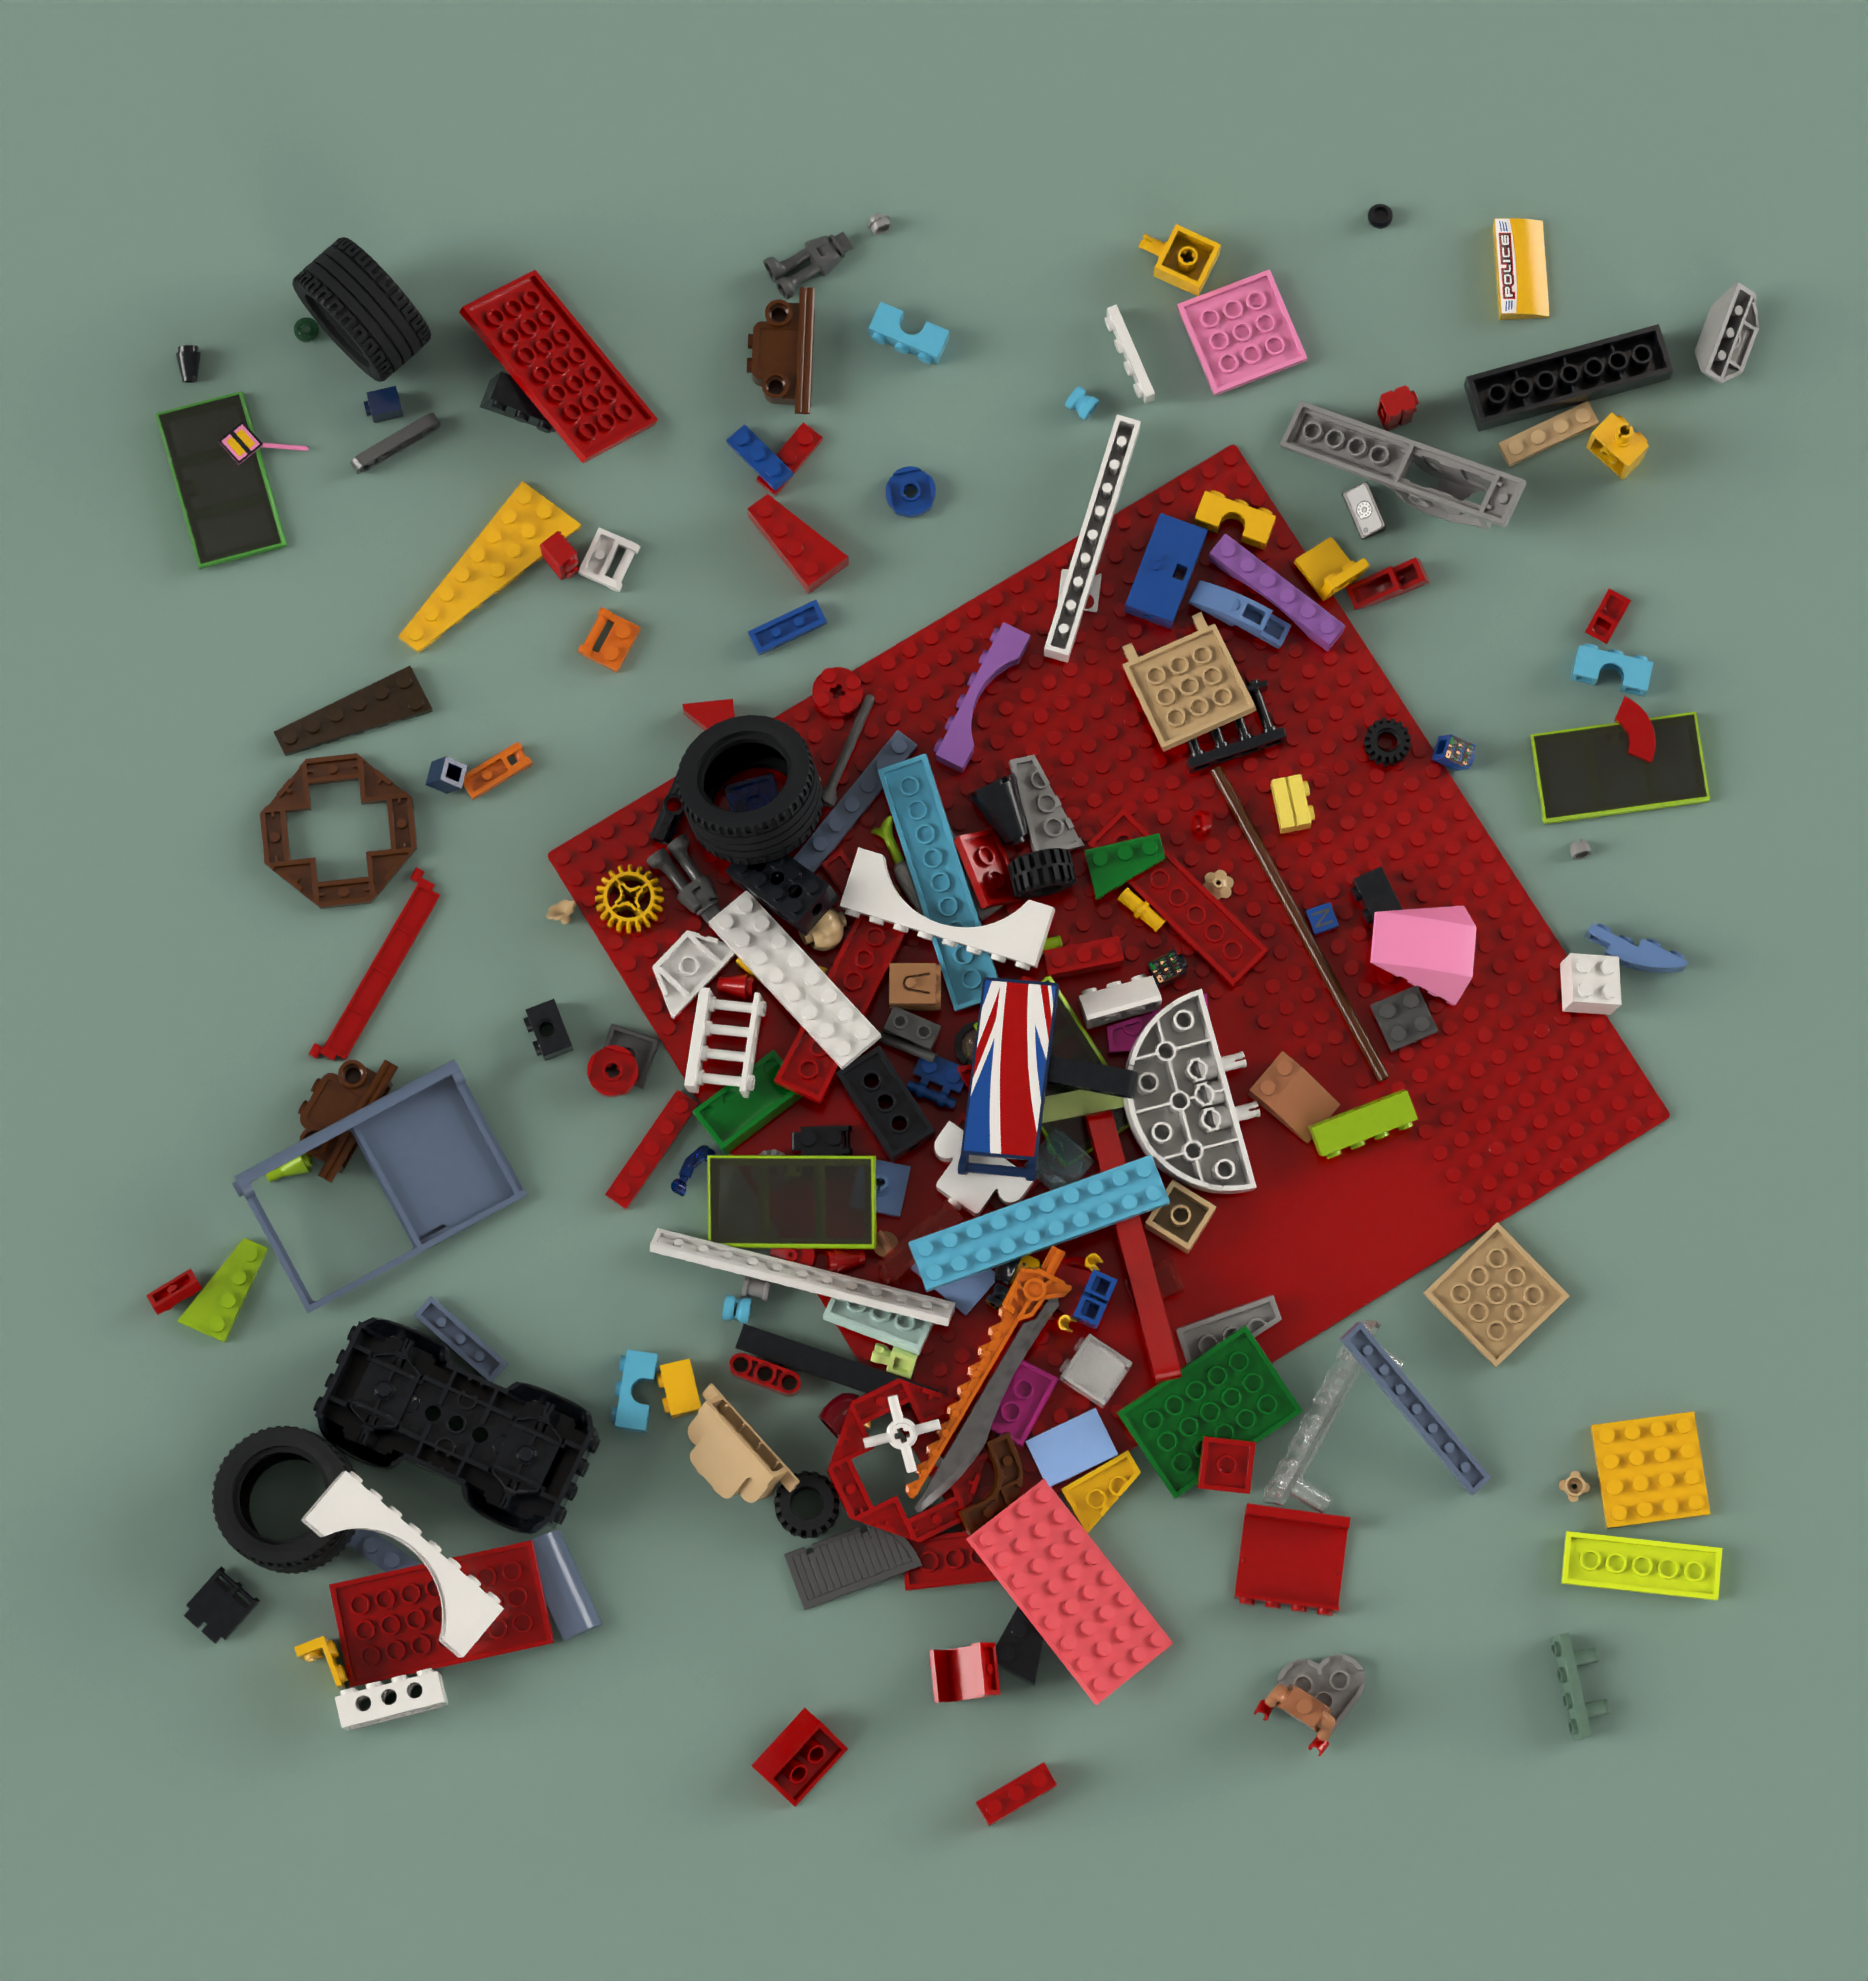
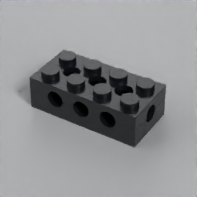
M788 854L766 863L753 865L731 863L725 870L734 884L744 891H748L757 901L805 936L808 935L839 898L828 883Z
M880 1045L850 1063L843 1070L841 1069L836 1072L837 1080L891 1163L935 1136L934 1128ZM869 1078H874L879 1083L876 1087L869 1088L865 1085V1081ZM887 1099L893 1105L889 1109H882L878 1105L879 1102ZM896 1121H903L907 1126L904 1130L898 1131L892 1125Z

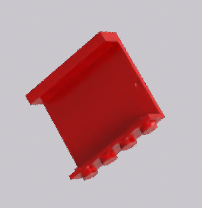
M1247 1503L1234 1599H1240V1604L1255 1606V1602L1265 1603L1266 1608L1281 1609V1605L1291 1606V1611L1307 1613V1609L1317 1610V1614L1322 1616H1333V1612L1338 1613L1347 1533L1351 1517Z

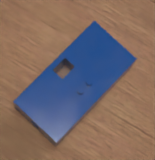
M1160 513L1127 598L1124 612L1172 629L1204 546L1208 530Z

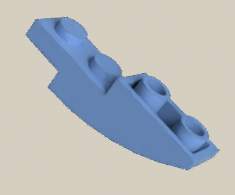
M1201 580L1198 581L1188 601L1189 604L1231 627L1236 625L1278 649L1282 646L1292 626L1271 614L1273 610L1234 591Z
M1592 923L1585 935L1589 940L1607 948L1604 956H1618L1619 965L1645 972L1672 973L1683 971L1688 961L1684 960L1682 954L1674 950H1670V952L1661 948V944L1653 939L1648 938L1645 940L1642 938L1637 947L1633 945L1634 941L1623 935L1618 937L1610 933V928L1600 923L1597 925Z

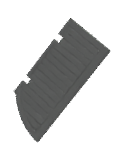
M867 1525L869 1531L861 1533L858 1526L812 1544L814 1549L812 1553L807 1554L805 1547L784 1554L804 1610L923 1565L916 1551L906 1538Z

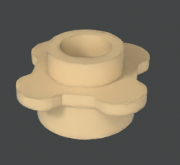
M1573 1471L1570 1473L1569 1478L1559 1482V1489L1568 1495L1570 1502H1576L1580 1495L1589 1492L1590 1485L1585 1483L1578 1471ZM1573 1484H1575V1485L1577 1486L1576 1489H1573V1488H1572V1485H1573Z

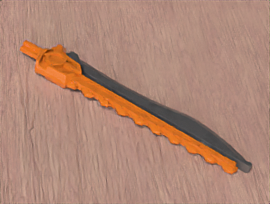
M1052 1245L1041 1268H1020L1002 1303L1003 1306L999 1308L998 1316L1002 1319L1001 1322L989 1327L988 1335H990L991 1341L978 1347V1355L981 1360L968 1367L967 1375L971 1378L970 1381L958 1386L957 1394H959L960 1400L947 1406V1414L950 1419L940 1424L941 1429L936 1430V1434L940 1437L939 1440L926 1446V1453H928L929 1459L916 1465V1473L919 1478L906 1485L905 1493L914 1499L934 1465L938 1467L915 1505L916 1512L920 1513L944 1494L964 1474L986 1444L993 1420L1013 1375L1053 1312L1058 1308V1298L1065 1297L1072 1290L1071 1285H1067L1065 1281L1054 1276L1066 1252ZM1047 1299V1302L1044 1303L1036 1317L1023 1322L948 1451L942 1458L940 1456L1016 1325L1020 1320L1033 1317L1043 1301Z

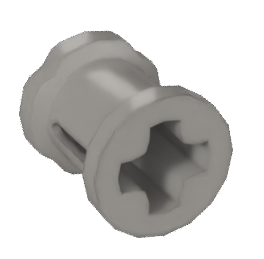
M745 1276L742 1297L753 1296L762 1298L763 1302H767L771 1282Z

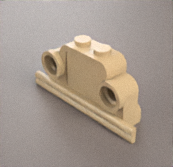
M712 1383L709 1384L702 1393V1396L707 1401L701 1406L697 1416L688 1426L689 1439L696 1445L690 1453V1461L697 1472L711 1484L717 1494L726 1499L738 1494L749 1503L768 1498L774 1493L779 1481L789 1492H792L800 1483L799 1479Z

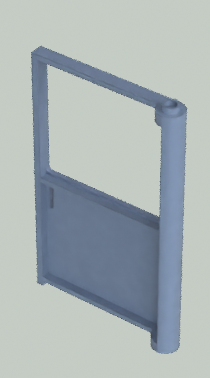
M454 1059L234 1176L236 1182L232 1183L238 1196H245L307 1313L527 1195ZM346 1131H351L413 1248L409 1252L322 1299L313 1301L255 1195L251 1182Z

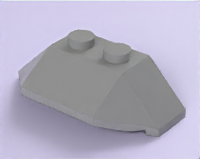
M1739 282L1734 283L1711 306L1694 351L1701 372L1719 384H1723L1727 380L1743 373L1759 330L1758 310L1755 303L1757 301L1756 293Z

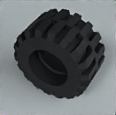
M1050 848L1031 852L1017 857L1008 864L1014 895L1019 898H1038L1059 893L1070 888L1077 881L1071 854L1067 849Z
M802 1471V1473L798 1474L794 1473L800 1481L796 1488L789 1492L782 1484L776 1491L774 1504L777 1519L782 1527L793 1536H800L804 1539H807V1537L816 1538L818 1535L828 1532V1529L835 1524L839 1516V1496L833 1483L826 1476L819 1475L815 1471L813 1473L808 1471ZM813 1490L820 1495L823 1507L817 1517L804 1520L794 1514L792 1500L798 1492Z

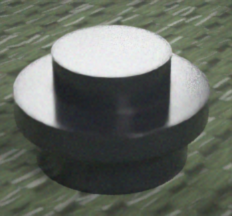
M1376 204L1370 208L1368 221L1373 227L1383 229L1392 222L1393 213L1387 205Z

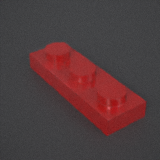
M803 422L776 456L795 474L822 442L823 437ZM760 476L756 478V482L774 496H777L788 483L786 481L779 489L774 491Z

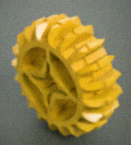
M628 865V872H624L623 867L618 866L619 874L616 875L614 871L610 870V880L602 877L601 881L606 887L597 886V891L602 893V895L595 896V901L601 902V904L596 906V909L599 912L604 911L600 915L602 920L610 918L607 923L608 927L611 928L617 923V932H621L623 926H626L628 934L631 933L632 926L636 927L637 932H641L640 924L644 923L645 927L649 928L651 926L648 921L649 918L653 921L658 920L657 915L653 912L659 913L663 910L660 905H657L664 902V897L658 896L663 892V888L655 887L659 883L658 878L649 880L652 876L651 871H647L642 875L643 867L641 866L637 868L636 872H633L632 865ZM624 881H637L643 885L630 888L624 884ZM616 886L620 897L610 907L609 896ZM624 891L627 895L634 898L635 907L632 903L625 900ZM649 891L651 894L650 903L643 912L639 902L645 897L644 894ZM625 910L632 911L636 917L626 918L619 916L616 913L618 911L621 913Z

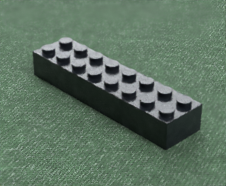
M1657 324L1466 376L1464 388L1479 432L1582 404L1586 401L1589 402L1666 381L1671 378L1674 370L1660 326Z

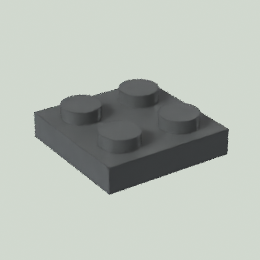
M1413 986L1370 1005V1009L1391 1053L1438 1033L1437 1026L1418 986Z

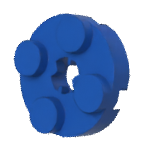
M913 466L900 468L887 482L886 500L896 515L908 518L918 517L925 514L933 506L936 497L934 480L929 474L927 475L924 471H921L920 468ZM909 486H913V490L916 488L918 493L914 494L913 498H909L908 495L905 496L903 493L907 491Z

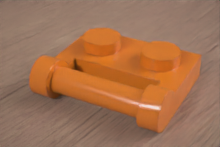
M600 607L594 626L584 644L579 646L577 652L618 673L641 627L613 614L606 608ZM608 621L613 626L597 653L592 649Z

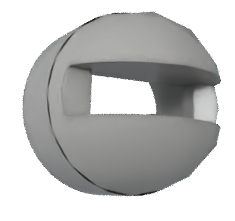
M1580 839V843L1574 840L1570 845L1571 856L1574 860L1584 859L1592 854L1590 845L1584 839Z

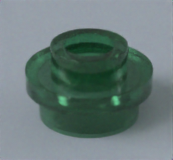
M307 317L298 320L294 326L296 338L305 343L315 340L319 334L317 322ZM304 326L311 327L307 333L302 332V328Z

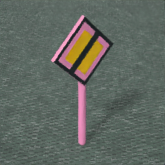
M243 421L218 440L238 465L260 447L308 451L309 449L308 446L262 443Z

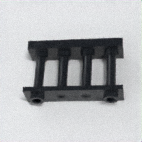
M1259 679L1245 684L1250 696H1252L1264 729L1262 734L1254 737L1252 734H1249L1244 718L1241 717L1234 720L1240 737L1236 743L1229 745L1228 742H1225L1220 727L1211 731L1216 745L1214 750L1208 752L1201 750L1197 737L1187 741L1192 753L1186 761L1189 774L1286 741L1287 736L1284 728L1277 729L1276 726H1273L1261 694L1267 691V680L1260 682Z

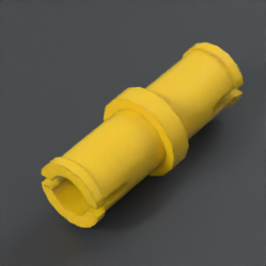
M1128 887L1117 899L1135 913L1133 915L1135 918L1142 919L1155 932L1166 921L1149 906L1150 904L1147 901L1141 900Z

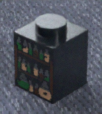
M1175 949L1147 963V970L1151 976L1153 975L1158 990L1185 977L1187 972L1185 969L1188 968L1182 954L1178 955Z

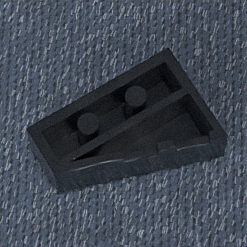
M500 371L490 379L480 408L536 426L538 430L545 433L556 431L511 375Z
M1019 1606L996 1645L998 1667L1035 1686L1043 1637Z

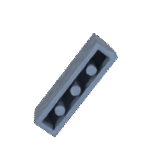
M551 1531L532 1539L545 1600L564 1642L603 1625L561 1531Z

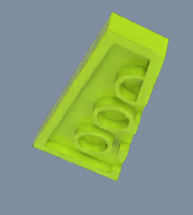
M243 1238L177 1322L225 1343L269 1249Z

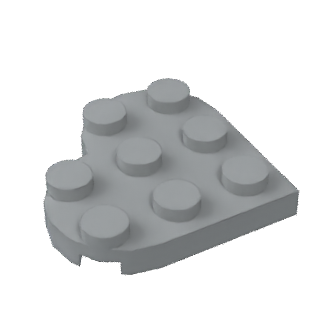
M1335 1654L1326 1657L1320 1664L1309 1659H1298L1289 1662L1281 1670L1277 1678V1685L1283 1684L1287 1687L1289 1684L1295 1685L1327 1705L1331 1710L1330 1714L1335 1718L1332 1735L1361 1697L1365 1688L1366 1677L1362 1666L1356 1659L1348 1655Z

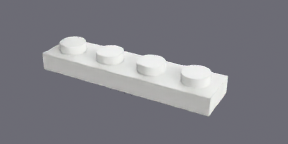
M1117 304L1108 307L1107 317L1104 318L1105 324L1109 332L1113 331L1116 336L1114 344L1118 353H1123L1126 359L1123 364L1128 376L1132 375L1135 380V384H1133L1134 391L1138 398L1142 397L1145 404L1154 401L1155 392Z

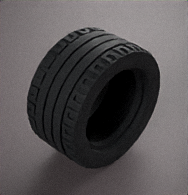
M338 238L293 279L292 285L296 294L317 323L360 369L376 381H385L431 339L428 325L410 299L383 268L349 238Z
M757 715L729 718L714 724L702 732L689 745L681 758L679 770L677 771L678 777L676 778L681 804L697 841L709 853H713L715 857L731 863L747 865L776 860L786 856L803 844L819 822L824 798L815 763L803 737H800V734L793 727L788 726L785 722H781V720ZM753 768H770L787 776L786 783L778 796L761 808L747 812H732L714 804L715 797L721 786L732 776L742 771Z
M286 1425L284 1427L276 1426L275 1428L267 1427L266 1430H258V1433H252L249 1437L243 1438V1441L237 1443L233 1450L229 1451V1455L224 1457L223 1463L219 1466L220 1470L215 1475L216 1480L213 1482V1513L216 1515L214 1518L218 1523L219 1530L222 1531L223 1537L239 1554L260 1567L277 1573H305L308 1570H315L319 1566H325L327 1562L330 1563L332 1558L339 1556V1553L345 1550L346 1544L351 1542L352 1535L356 1533L355 1529L334 1532L324 1537H319L310 1529L293 1539L271 1540L263 1537L252 1522L249 1507L250 1496L258 1478L271 1466L283 1461L301 1460L314 1464L323 1477L326 1490L341 1472L347 1471L350 1473V1471L356 1473L352 1468V1464L330 1442L304 1428L300 1429L299 1427Z

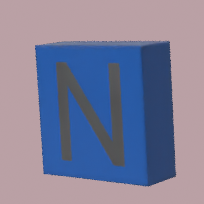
M1330 902L1306 910L1314 936L1339 927Z

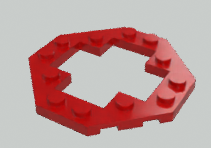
M897 1378L850 1402L827 1468V1473L850 1519L920 1543L962 1522L958 1511L970 1506L988 1453L984 1445L964 1474L949 1488L953 1495L952 1497L907 1518L897 1495L873 1506L852 1462V1459L874 1449V1447L865 1449L863 1438L869 1437L864 1424L891 1411L887 1399L891 1395L897 1394L900 1407L907 1403L910 1404L919 1424L934 1420L942 1415L948 1421L950 1417L947 1414V1406L959 1401L958 1399ZM968 1407L952 1434L954 1439L971 1411L970 1407Z

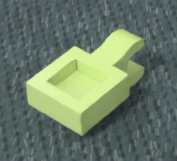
M876 1343L870 1360L875 1363L888 1365L886 1372L911 1379L918 1355L895 1346L890 1351L886 1345Z

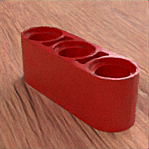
M737 1353L729 1361L732 1375L740 1380L787 1397L795 1396L801 1390L800 1377L794 1371L745 1353ZM738 1360L747 1361V1370L737 1372L734 1369L735 1362ZM766 1368L772 1371L773 1375L770 1380L762 1381L758 1378V1373L762 1369ZM786 1378H794L797 1381V1385L793 1390L783 1388L782 1383Z

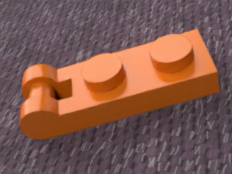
M520 742L511 745L465 774L463 786L472 800L477 799L533 765L530 757H526L523 753L524 748ZM514 756L517 763L511 766L507 759Z

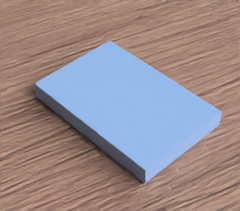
M940 1226L936 1232L941 1231L944 1228ZM913 1258L907 1266L921 1278ZM989 1269L934 1290L947 1301L955 1302V1308L966 1316L995 1283V1272Z
M1096 1408L1025 1441L1042 1478L1046 1480L1049 1487H1053L1118 1456Z

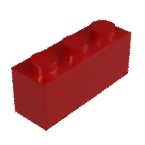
M1119 936L1043 950L1047 977L1051 975L1053 980L1122 967L1124 964Z
M1043 1762L976 1802V1805L988 1826H991L1057 1787V1783Z

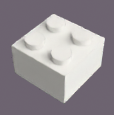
M1570 953L1560 963L1563 1012L1611 1015L1622 1005L1618 956Z

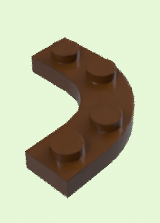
M1004 1432L986 1441L985 1448L995 1473L994 1485L990 1493L981 1501L958 1511L967 1535H972L1016 1501L1019 1490L1022 1488L1023 1468L1010 1432Z

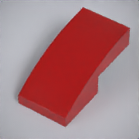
M1608 589L1585 633L1607 644L1631 600Z

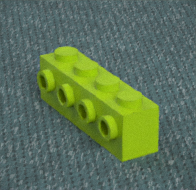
M1402 1089L1312 1124L1308 1128L1318 1155L1322 1157L1326 1155L1327 1159L1340 1155L1341 1149L1348 1146L1351 1149H1355L1365 1145L1364 1140L1374 1137L1375 1140L1384 1138L1389 1135V1130L1398 1128L1401 1131L1412 1127V1121L1418 1120L1408 1091Z

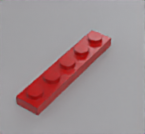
M677 1089L605 1193V1196L627 1210L692 1116V1111L699 1106V1103Z

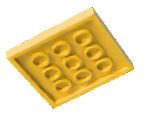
M1694 1411L1591 1425L1606 1529L1710 1515Z

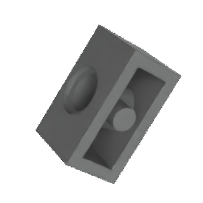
M893 1006L883 1030L888 1035L932 1051L941 1033V1026Z

